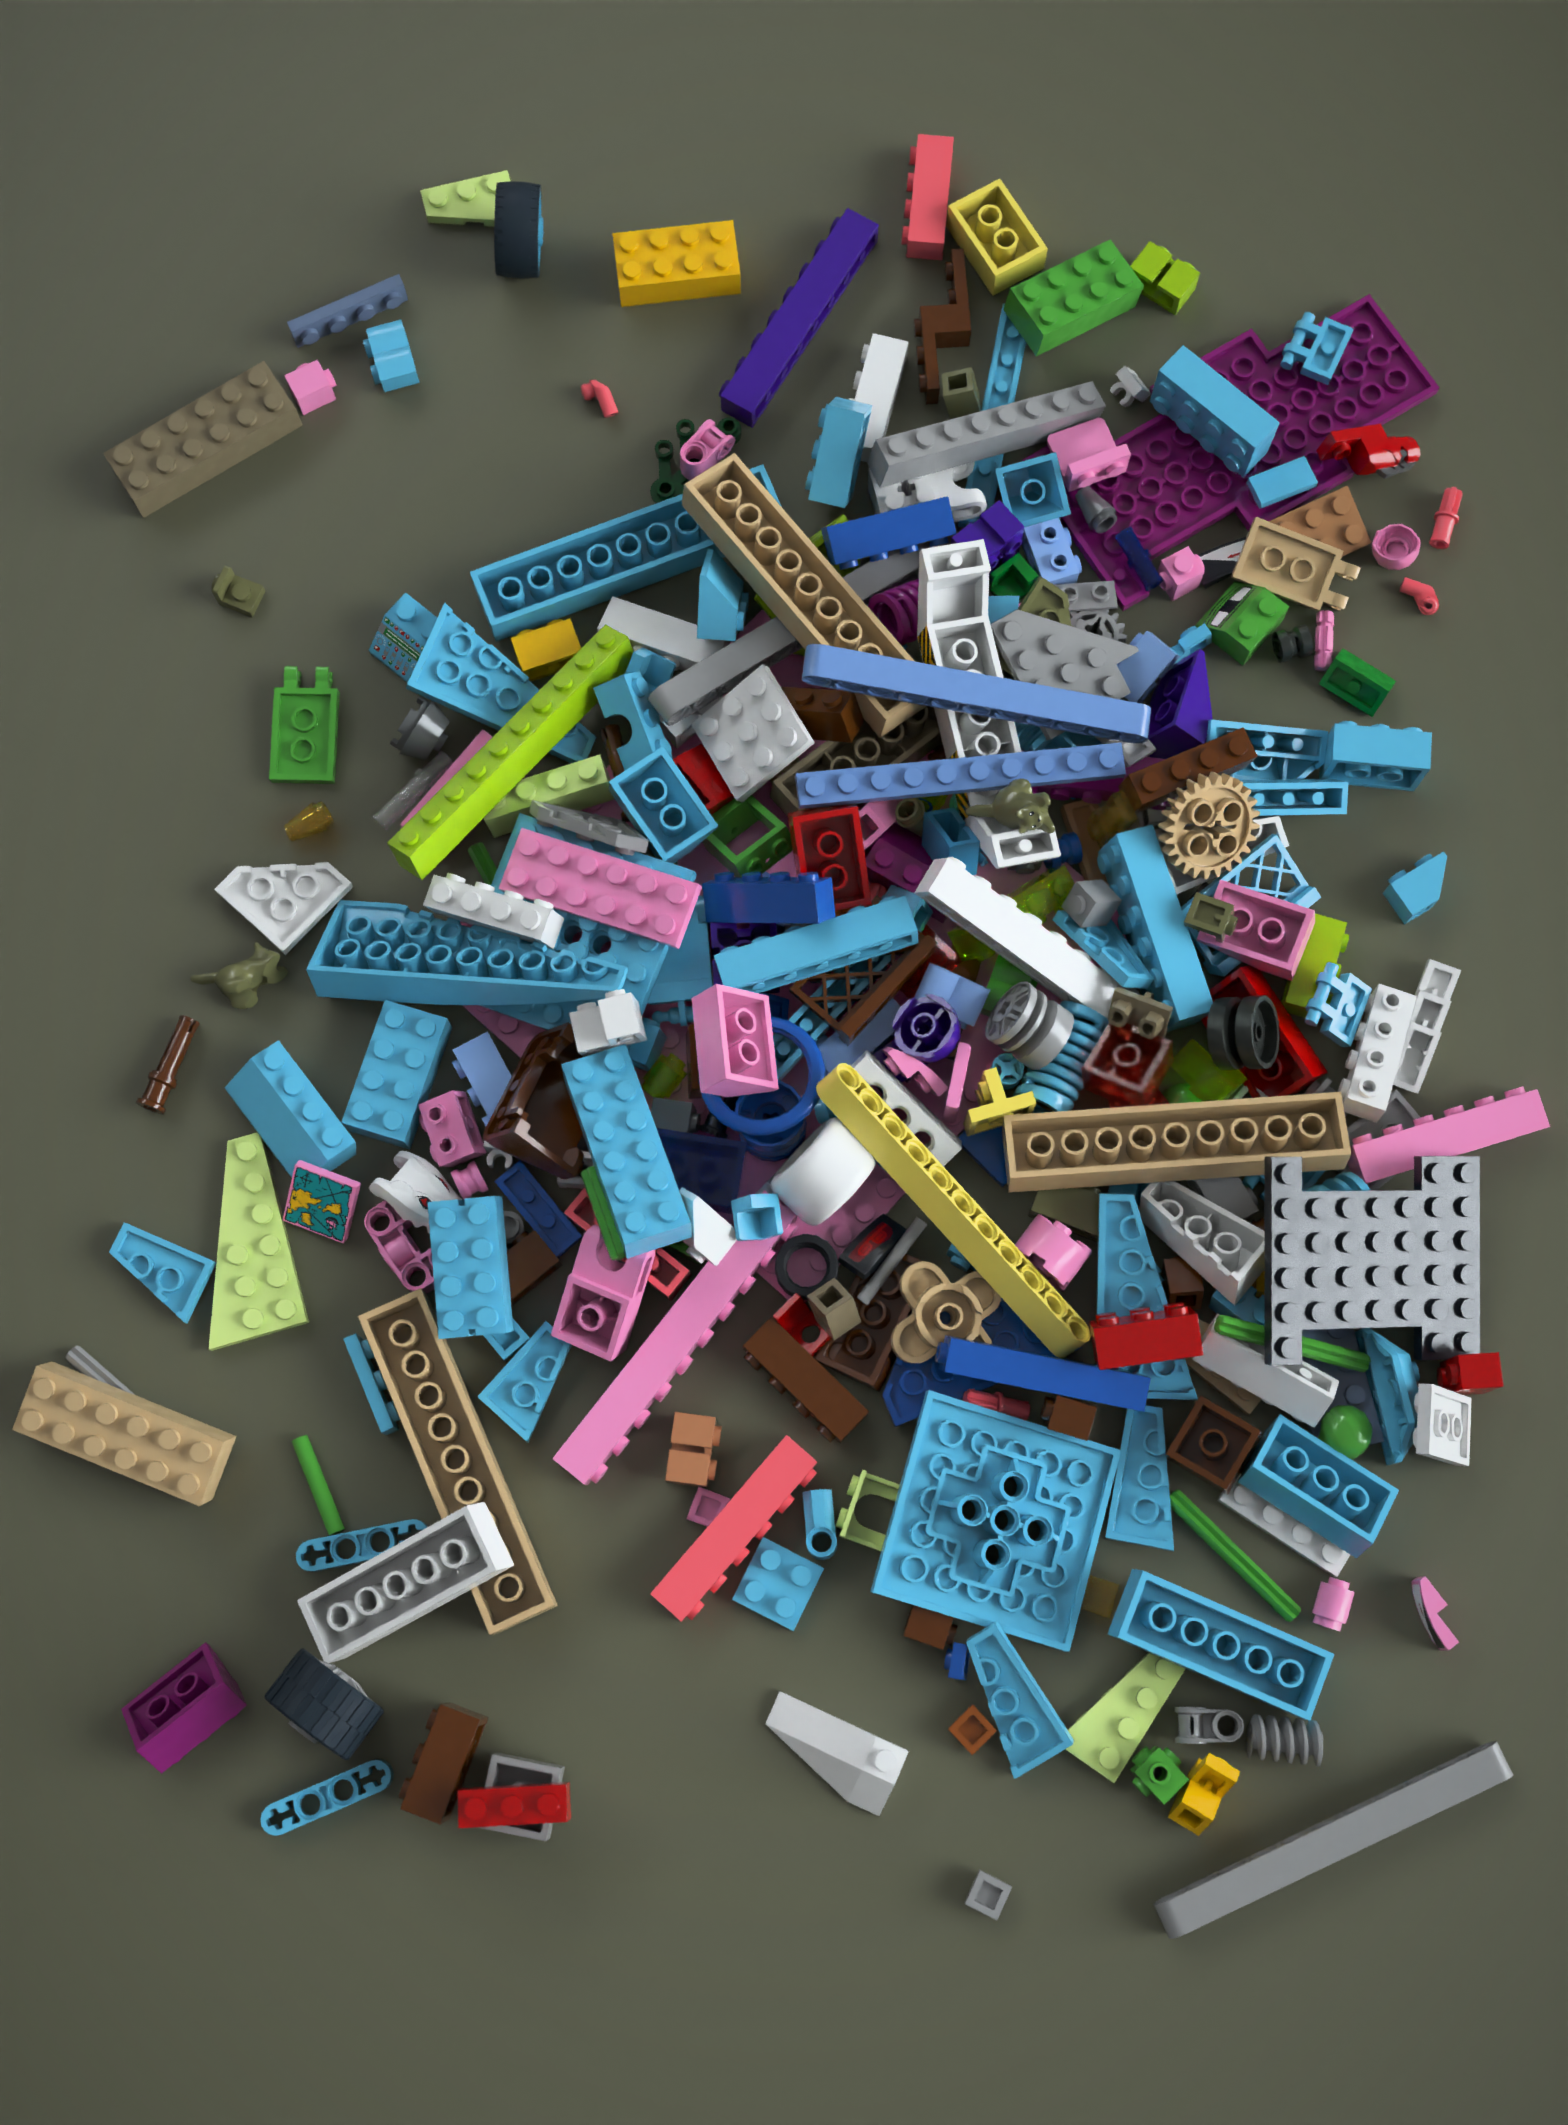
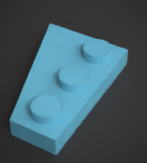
M125 1222L109 1251L115 1259L186 1324H188L216 1266V1262Z

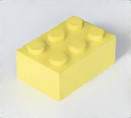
M1000 178L948 205L946 227L959 247L964 249L965 256L992 296L1044 269L1048 248Z

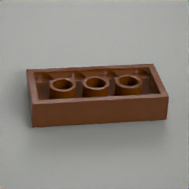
M905 1254L868 1305L857 1299V1296L874 1273L864 1280L856 1275L848 1292L854 1298L861 1323L836 1340L830 1338L819 1349L815 1359L834 1371L880 1392L897 1357L891 1346L892 1332L898 1323L912 1313V1309L901 1294L900 1278L906 1268L914 1263L922 1262V1260Z

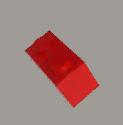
M1499 1352L1456 1355L1440 1362V1368L1437 1369L1439 1387L1461 1395L1484 1394L1504 1387Z

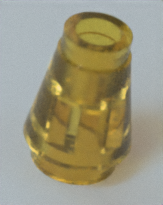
M322 801L316 804L312 802L288 823L284 824L283 827L290 840L294 842L298 839L329 830L328 826L334 824V820Z

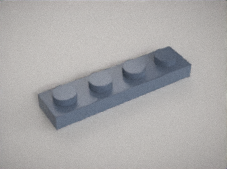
M397 274L290 320L287 324L297 348L303 345L313 344L319 338L331 333L341 332L347 326L369 320L375 314L384 310L394 309L407 301L408 297L400 275Z

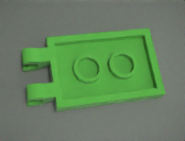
M285 666L284 687H274L269 780L272 783L335 784L340 692L337 688H331L333 673L329 672V667H316L315 688H299L301 685V671H298L297 666Z

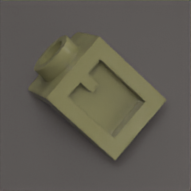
M226 565L221 574L218 573L212 582V593L219 605L252 618L266 592L263 585L235 575L232 568Z
M1196 892L1184 920V925L1216 936V941L1223 943L1226 935L1232 936L1238 917L1234 916L1233 904Z

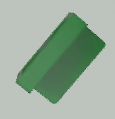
M1342 649L1331 663L1319 685L1373 717L1396 681L1349 651Z

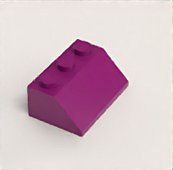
M894 822L877 839L866 857L868 880L872 883L881 884L887 891L891 885L915 893L933 862L921 845L922 838ZM927 903L933 911L931 917L944 924L947 916Z
M205 1642L121 1708L136 1751L162 1774L173 1764L179 1762L184 1755L199 1743L208 1739L213 1732L228 1720L234 1718L247 1704L237 1682L210 1645Z

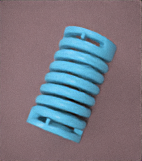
M1066 1000L1061 1001L1060 1005L1074 1016V1025L1069 1039L1057 1057L1048 1065L1039 1070H1031L1027 1067V1072L1024 1073L1021 1079L1022 1084L1017 1086L1013 1096L1033 1091L1035 1100L1049 1107L1054 1112L1071 1111L1073 1109V1101H1076L1079 1097L1077 1090L1083 1089L1085 1085L1083 1080L1089 1078V1069L1094 1068L1096 1064L1094 1058L1100 1056L1102 1052L1100 1047L1104 1046L1108 1041L1106 1034L1112 1033L1114 1029L1113 1025L1109 1024L1108 1019L1097 1011L1080 1003ZM1081 1018L1089 1020L1095 1023V1025L1082 1020ZM1037 1104L1033 1110V1113L1051 1112Z

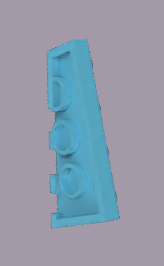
M995 1621L969 1637L966 1643L980 1683L985 1690L988 1706L998 1727L1000 1740L1011 1764L1010 1769L1014 1779L1073 1745L1074 1739L998 1622Z

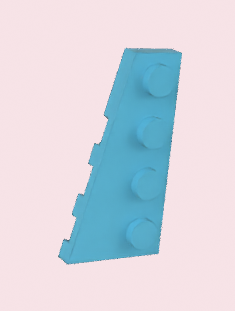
M1145 1405L1144 1412L1127 1409L1120 1448L1121 1454L1116 1471L1105 1538L1174 1552L1163 1409Z

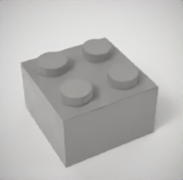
M494 1753L491 1756L485 1787L562 1782L565 1766ZM553 1823L477 1828L547 1841L551 1837Z

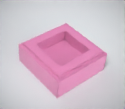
M698 1487L686 1519L708 1527L731 1499Z

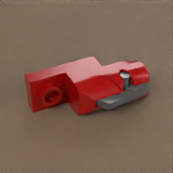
M1381 424L1331 431L1316 449L1321 461L1347 458L1356 475L1377 473L1384 479L1411 470L1420 458V447L1413 437H1387Z

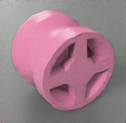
M475 1161L468 1163L467 1168L463 1170L455 1169L450 1172L463 1200L471 1198L472 1194L478 1191L484 1193L489 1190Z

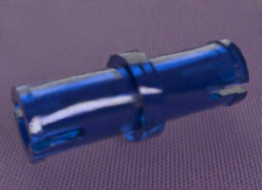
M1128 527L1115 536V540L1118 541L1128 558L1127 565L1130 569L1134 568L1145 590L1149 591L1163 582V578L1160 577L1150 560L1151 553L1148 549L1144 550L1133 528Z

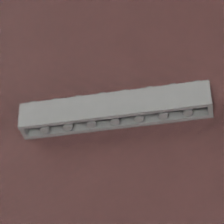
M1093 381L876 439L867 464L881 488L1047 442L1050 434L1100 418L1106 405Z

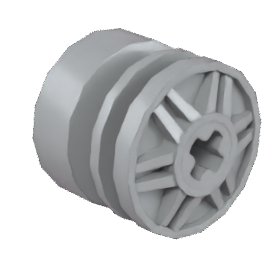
M1019 982L1012 986L994 1006L985 1027V1036L1005 1052L1012 1051L1015 1059L1031 1070H1039L1057 1057L1065 1046L1073 1029L1074 1016L1054 1000H1047V996L1029 982Z

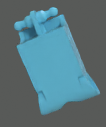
M703 895L698 897L680 948L677 949L669 946L647 1002L650 1005L678 1002V1007L670 1008L667 1012L656 1011L652 1014V1020L659 1024L669 1021L671 1024L680 1023L682 1027L687 1026L689 1022H694L692 1006H686L685 1002L692 1001L691 998L713 986L709 940L711 922H706Z

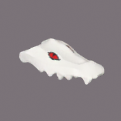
M399 1151L393 1159L395 1165L400 1168L391 1181L376 1178L369 1186V1190L375 1196L387 1201L403 1220L412 1221L413 1226L417 1228L426 1226L430 1234L427 1202L462 1199L448 1184L439 1170L430 1162L413 1153Z

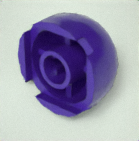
M925 994L926 997L919 999L913 997L907 1000L898 1009L892 1028L895 1030V1043L904 1053L922 1063H932L946 1058L956 1048L961 1037V1024L956 1011L947 1001L933 994Z

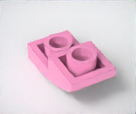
M888 1046L882 1050L887 1056L884 1063L895 1076L901 1074L907 1079L917 1073L918 1076L914 1080L925 1094L931 1091L932 1094L939 1097L949 1089L941 1078L916 1058Z

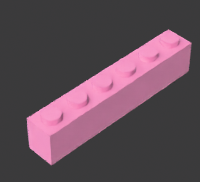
M1524 1086L1504 1092L1506 1099L1495 1102L1493 1096L1474 1101L1476 1108L1467 1111L1464 1110L1463 1105L1444 1110L1445 1117L1434 1120L1431 1114L1413 1120L1414 1127L1405 1130L1402 1124L1382 1129L1384 1136L1373 1139L1371 1133L1353 1138V1145L1350 1146L1351 1156L1348 1166L1352 1173L1358 1175L1367 1184L1414 1169V1156H1457L1548 1128L1550 1124L1538 1089L1525 1092Z

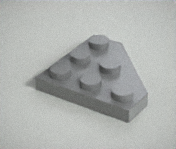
M532 800L529 813L538 819L537 824L550 828H553L554 825L575 832L576 837L590 842L598 840L615 846L616 852L633 856L635 851L646 853L649 840L625 821Z

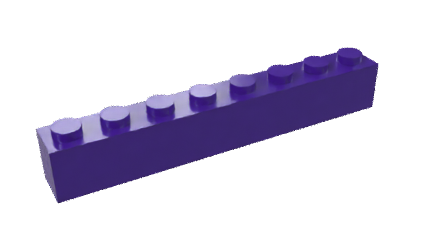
M849 208L846 209L841 218H835L831 225L829 236L826 240L822 239L818 243L814 252V258L810 264L805 263L803 265L796 285L794 287L790 286L783 297V304L779 310L774 309L764 332L762 334L758 333L755 336L750 353L747 357H741L731 381L726 380L719 392L722 412L753 428L878 242L879 224Z

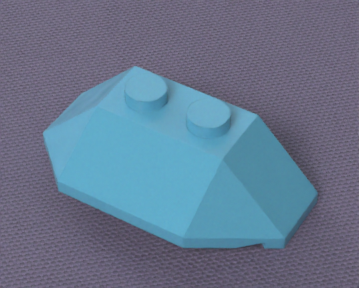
M1221 720L1208 721L1206 742L1244 727L1258 757L1245 769L1229 775L1238 780L1305 779L1312 771L1325 763L1328 731Z
M1362 1328L1355 1332L1360 1352L1365 1353L1371 1358L1366 1376L1384 1442H1381L1386 1465H1392L1402 1462L1413 1444V1431L1417 1427L1414 1398L1416 1393H1418L1417 1382L1420 1380V1374L1417 1364L1411 1361L1409 1353L1374 1330Z

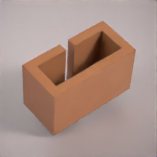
M675 1412L671 1436L672 1447L669 1450L665 1478L667 1483L707 1488L708 1480L715 1481L717 1460H711L713 1446L719 1447L722 1431V1426H716V1417Z

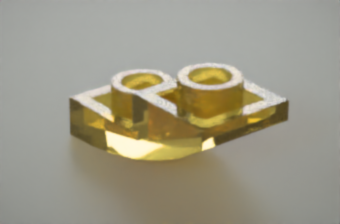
M1124 790L1113 793L1105 806L1093 810L1087 820L1088 834L1093 841H1097L1100 849L1117 833L1127 831L1138 819Z

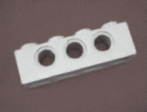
M868 1050L851 1065L870 1086L876 1085L882 1089L883 1095L881 1099L892 1110L899 1108L906 1112L907 1117L902 1122L913 1134L921 1131L929 1134L931 1140L924 1144V1146L943 1167L962 1149V1141Z

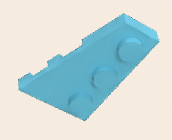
M1057 911L1052 920L1122 987L1149 988L1154 978L1112 919H1110L1106 926L1080 928L1066 911Z
M547 1321L543 1323L477 1396L528 1443L572 1346L551 1336L553 1326Z

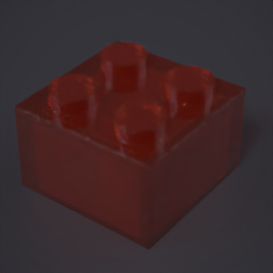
M1108 1023L1082 1067L1084 1089L1126 1107L1149 1105L1174 1062L1173 1041L1158 1035L1153 1039L1143 1037L1137 1031L1138 1027L1128 1023L1122 1027Z

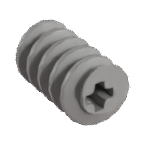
M1254 1714L1247 1729V1756L1250 1759L1253 1749H1257L1259 1759L1264 1761L1267 1751H1271L1273 1761L1278 1762L1281 1752H1285L1287 1762L1292 1764L1295 1754H1299L1301 1764L1306 1765L1309 1756L1313 1755L1315 1765L1320 1767L1323 1758V1733L1320 1731L1316 1720L1308 1721L1305 1726L1303 1719L1296 1718L1291 1725L1287 1717L1280 1718L1277 1723L1274 1716L1268 1715L1263 1722L1261 1715Z

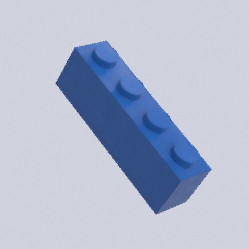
M948 496L821 528L828 560L831 565L839 564L840 570L859 566L857 559L868 556L870 562L889 558L888 551L899 549L900 555L918 551V544L928 541L930 547L949 543L947 536L957 534Z
M721 872L714 874L713 880L702 883L706 922L819 924L836 917L832 877H819L818 872L800 873L798 877H790V872L772 873L770 877H762L761 872L744 873L742 877H734V872Z

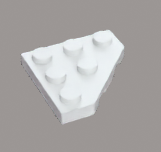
M329 862L315 863V865L299 866L296 864L270 865V867L256 868L237 866L214 890L286 955L353 888V885Z

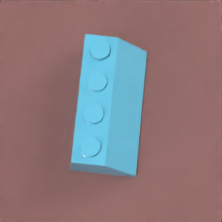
M279 1040L250 1058L225 1086L227 1093L291 1178L295 1164L299 1160L332 1171L356 1155L355 1140Z

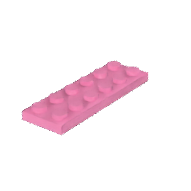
M521 828L498 889L503 892L505 890L523 895L524 899L533 902L535 899H540L553 904L554 909L679 949L702 886L695 882Z

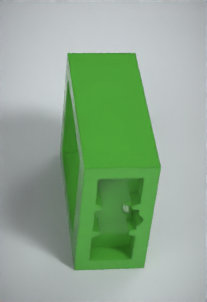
M752 795L744 802L736 801L734 798L711 816L718 824V828L702 841L706 850L730 872H734L735 877H742V874L749 872L764 873L793 851L791 834L787 826ZM757 821H761L771 830L739 855L734 854L726 846V844Z

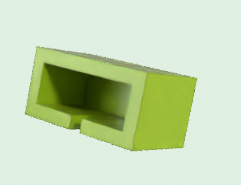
M1151 241L1148 242L1130 266L1144 285L1141 294L1174 315L1178 313L1196 289L1200 272L1193 265L1183 262L1178 258L1176 261L1173 260L1172 254L1165 247L1157 246Z

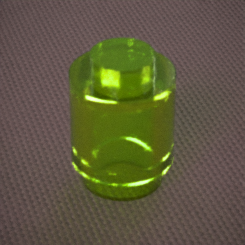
M672 1053L668 1057L661 1054L642 1078L645 1080L641 1085L642 1089L652 1097L669 1098L686 1077L687 1073L683 1070L686 1064Z

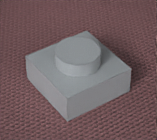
M979 1869L964 1903L998 1920L1012 1886Z

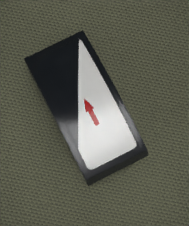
M1246 537L1225 543L1198 555L1204 564L1205 572L1201 582L1205 589L1232 575Z

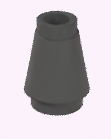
M1090 486L1083 487L1077 492L1075 499L1091 530H1095L1097 533H1104L1116 523L1115 508L1092 490Z

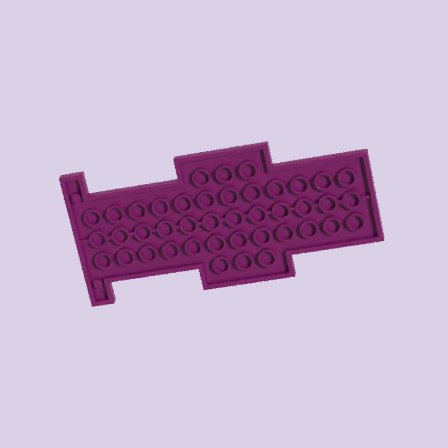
M1370 294L1328 317L1354 328L1328 385L1300 374L1304 364L1300 361L1294 362L1290 370L1281 367L1282 352L1285 345L1291 342L1292 339L1268 351L1252 328L1200 358L1280 422L1268 453L1244 478L1237 472L1229 470L1224 462L1214 453L1204 450L1200 442L1193 436L1182 432L1166 414H1160L1114 441L1116 446L1127 444L1131 453L1126 472L1089 485L1092 490L1116 510L1117 521L1109 530L1104 533H1097L1089 528L1075 499V495L1082 488L1068 492L1064 483L1071 514L1059 517L1061 524L1064 528H1068L1071 539L1101 581H1114L1117 604L1122 612L1149 597L1150 590L1137 573V568L1235 512L1249 532L1255 517L1269 522L1306 505L1352 478L1355 472L1352 470L1347 458L1321 461L1316 452V449L1331 431L1375 424L1384 425L1437 394L1440 387ZM1321 321L1320 323H1318V324H1316V325H1318V326L1321 327L1322 324H1323V321ZM1305 339L1302 346L1311 349L1314 340ZM1154 385L1150 386V395H1152ZM1048 445L1022 461L1050 454ZM1305 456L1318 481L1316 487L1259 509L1246 483L1248 478Z

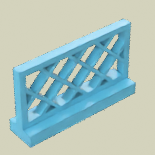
M1271 834L1252 849L1250 853L1242 857L1241 864L1236 862L1232 866V871L1228 872L1226 870L1220 877L1216 878L1199 892L1213 897L1220 879L1227 882L1231 879V883L1238 885L1240 871L1245 867H1252L1254 871L1251 887H1242L1257 892L1269 893L1270 896L1278 898V895H1282L1279 899L1309 908L1321 898L1316 888L1308 885L1277 834ZM1273 846L1277 853L1275 867L1263 866L1264 853ZM1262 869L1274 871L1271 890L1259 888ZM1282 872L1290 873L1296 883L1288 892H1279ZM1193 898L1181 907L1184 918L1187 916ZM1188 927L1192 941L1206 960L1203 964L1209 973L1225 976L1241 963V961L1218 950L1212 953L1207 945L1197 941L1199 932Z

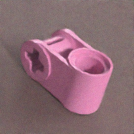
M712 419L706 420L697 432L681 447L680 470L682 475L689 480L697 477L725 458L735 444V438L732 435L727 436L719 430ZM694 458V459H698V460H700V461H698V462H690V461H688V460Z

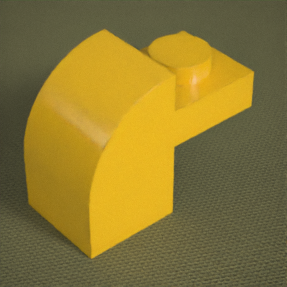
M1208 1753L1203 1760L1199 1758L1186 1776L1189 1780L1178 1791L1168 1818L1199 1836L1214 1820L1222 1797L1237 1782L1240 1771L1211 1753Z

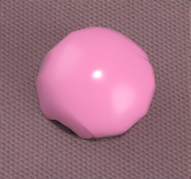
M1390 524L1375 533L1372 542V554L1377 563L1388 570H1401L1410 566L1419 554L1420 538L1413 529L1403 524Z

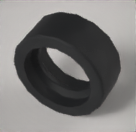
M802 1234L792 1237L781 1246L776 1256L775 1274L778 1284L786 1294L793 1296L797 1293L803 1300H808L807 1295L834 1277L837 1279L839 1262L835 1250L828 1241L817 1235ZM802 1248H812L820 1252L825 1258L827 1265L823 1280L811 1287H803L794 1283L787 1272V1262L790 1256Z

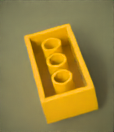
M733 220L612 233L621 307L741 294L740 268Z

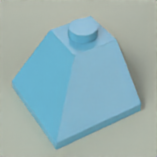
M1056 452L995 469L1003 504L1024 527L1071 514Z

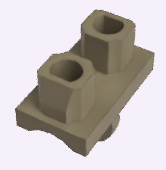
M1117 986L1114 990L1108 1021L1109 1024L1117 1027L1127 1025L1135 1028L1141 1036L1153 1039L1155 1036L1163 1039L1167 1034L1173 1007L1153 1000L1154 994L1148 991L1142 996Z

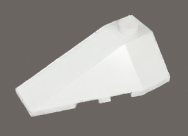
M779 1691L765 1724L847 1802L880 1816L909 1751Z

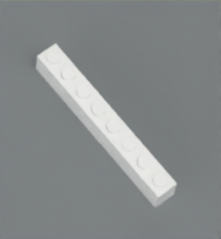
M954 857L934 859L915 891V894L1063 1001L1080 1003L1108 1019L1114 990L1117 986L1140 994L1134 988L1122 987L1102 967L1098 968L1090 962L1092 958L1087 953L1078 949H1072L1066 944L1067 940L1065 937L1054 931L1049 932L1042 927V921L1038 917L1030 913H1023L1016 907L1017 903L1012 898L1003 894H997L991 889L992 885L989 881L980 876L970 874L965 870L966 865ZM1113 1025L1114 1029L1110 1035L1114 1038H1130L1135 1028L1127 1025L1122 1027Z

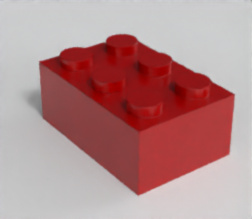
M855 804L835 805L787 813L797 877L798 874L805 872H818L819 877H832L835 911L872 905L858 806Z
M1183 1302L1163 1305V1311L1156 1312L1150 1311V1307L1129 1310V1316L1122 1317L1116 1316V1312L1095 1315L1096 1320L1088 1321L1094 1362L1099 1370L1202 1356L1204 1353L1198 1314L1191 1307L1184 1306Z

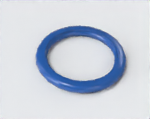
M771 1016L772 1032L792 1040L801 1049L807 1061L809 1070L808 1083L799 1102L789 1111L778 1117L751 1119L732 1111L722 1101L720 1096L701 1092L702 1099L708 1110L720 1123L734 1131L748 1135H770L783 1132L797 1125L811 1113L820 1099L816 1086L825 1077L824 1060L815 1040L803 1028L789 1020Z

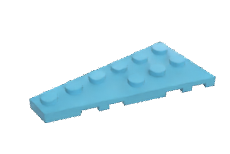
M1099 1193L1096 1315L1116 1312V1316L1119 1317L1129 1316V1310L1150 1307V1311L1153 1312L1163 1311V1305L1168 1304L1134 1194ZM1185 1358L1112 1368L1150 1377L1147 1399L1198 1400Z

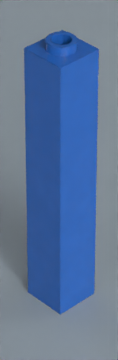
M945 1335L944 1342H939L935 1357L936 1362L939 1363L938 1369L947 1373L1142 1412L1145 1410L1151 1380L1150 1377L1117 1369L1099 1370L1097 1365Z

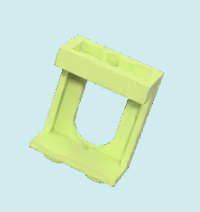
M863 1469L860 1477L853 1475L847 1491V1495L853 1496L849 1509L841 1508L835 1526L841 1529L839 1537L881 1552L886 1535L860 1525L855 1517V1505L861 1497L869 1494L895 1502L900 1484L869 1474Z

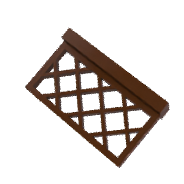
M877 895L871 901L872 905L878 904L882 899ZM918 930V944L883 954L890 955L891 967L887 971L872 972V958L867 959L868 972L849 973V965L844 966L845 973L826 974L825 972L796 981L789 988V992L839 1034L838 1038L849 1046L935 953L938 942L929 934L925 936ZM897 954H902V955L895 961V955H897ZM869 978V991L865 995H850L849 979ZM873 978H880V979L873 985ZM845 979L846 996H827L826 980ZM822 980L823 997H808L800 990L807 981ZM858 1001L857 1004L851 1009V1002ZM847 1002V1014L839 1023L828 1014L827 1003ZM817 1003H823L824 1010Z

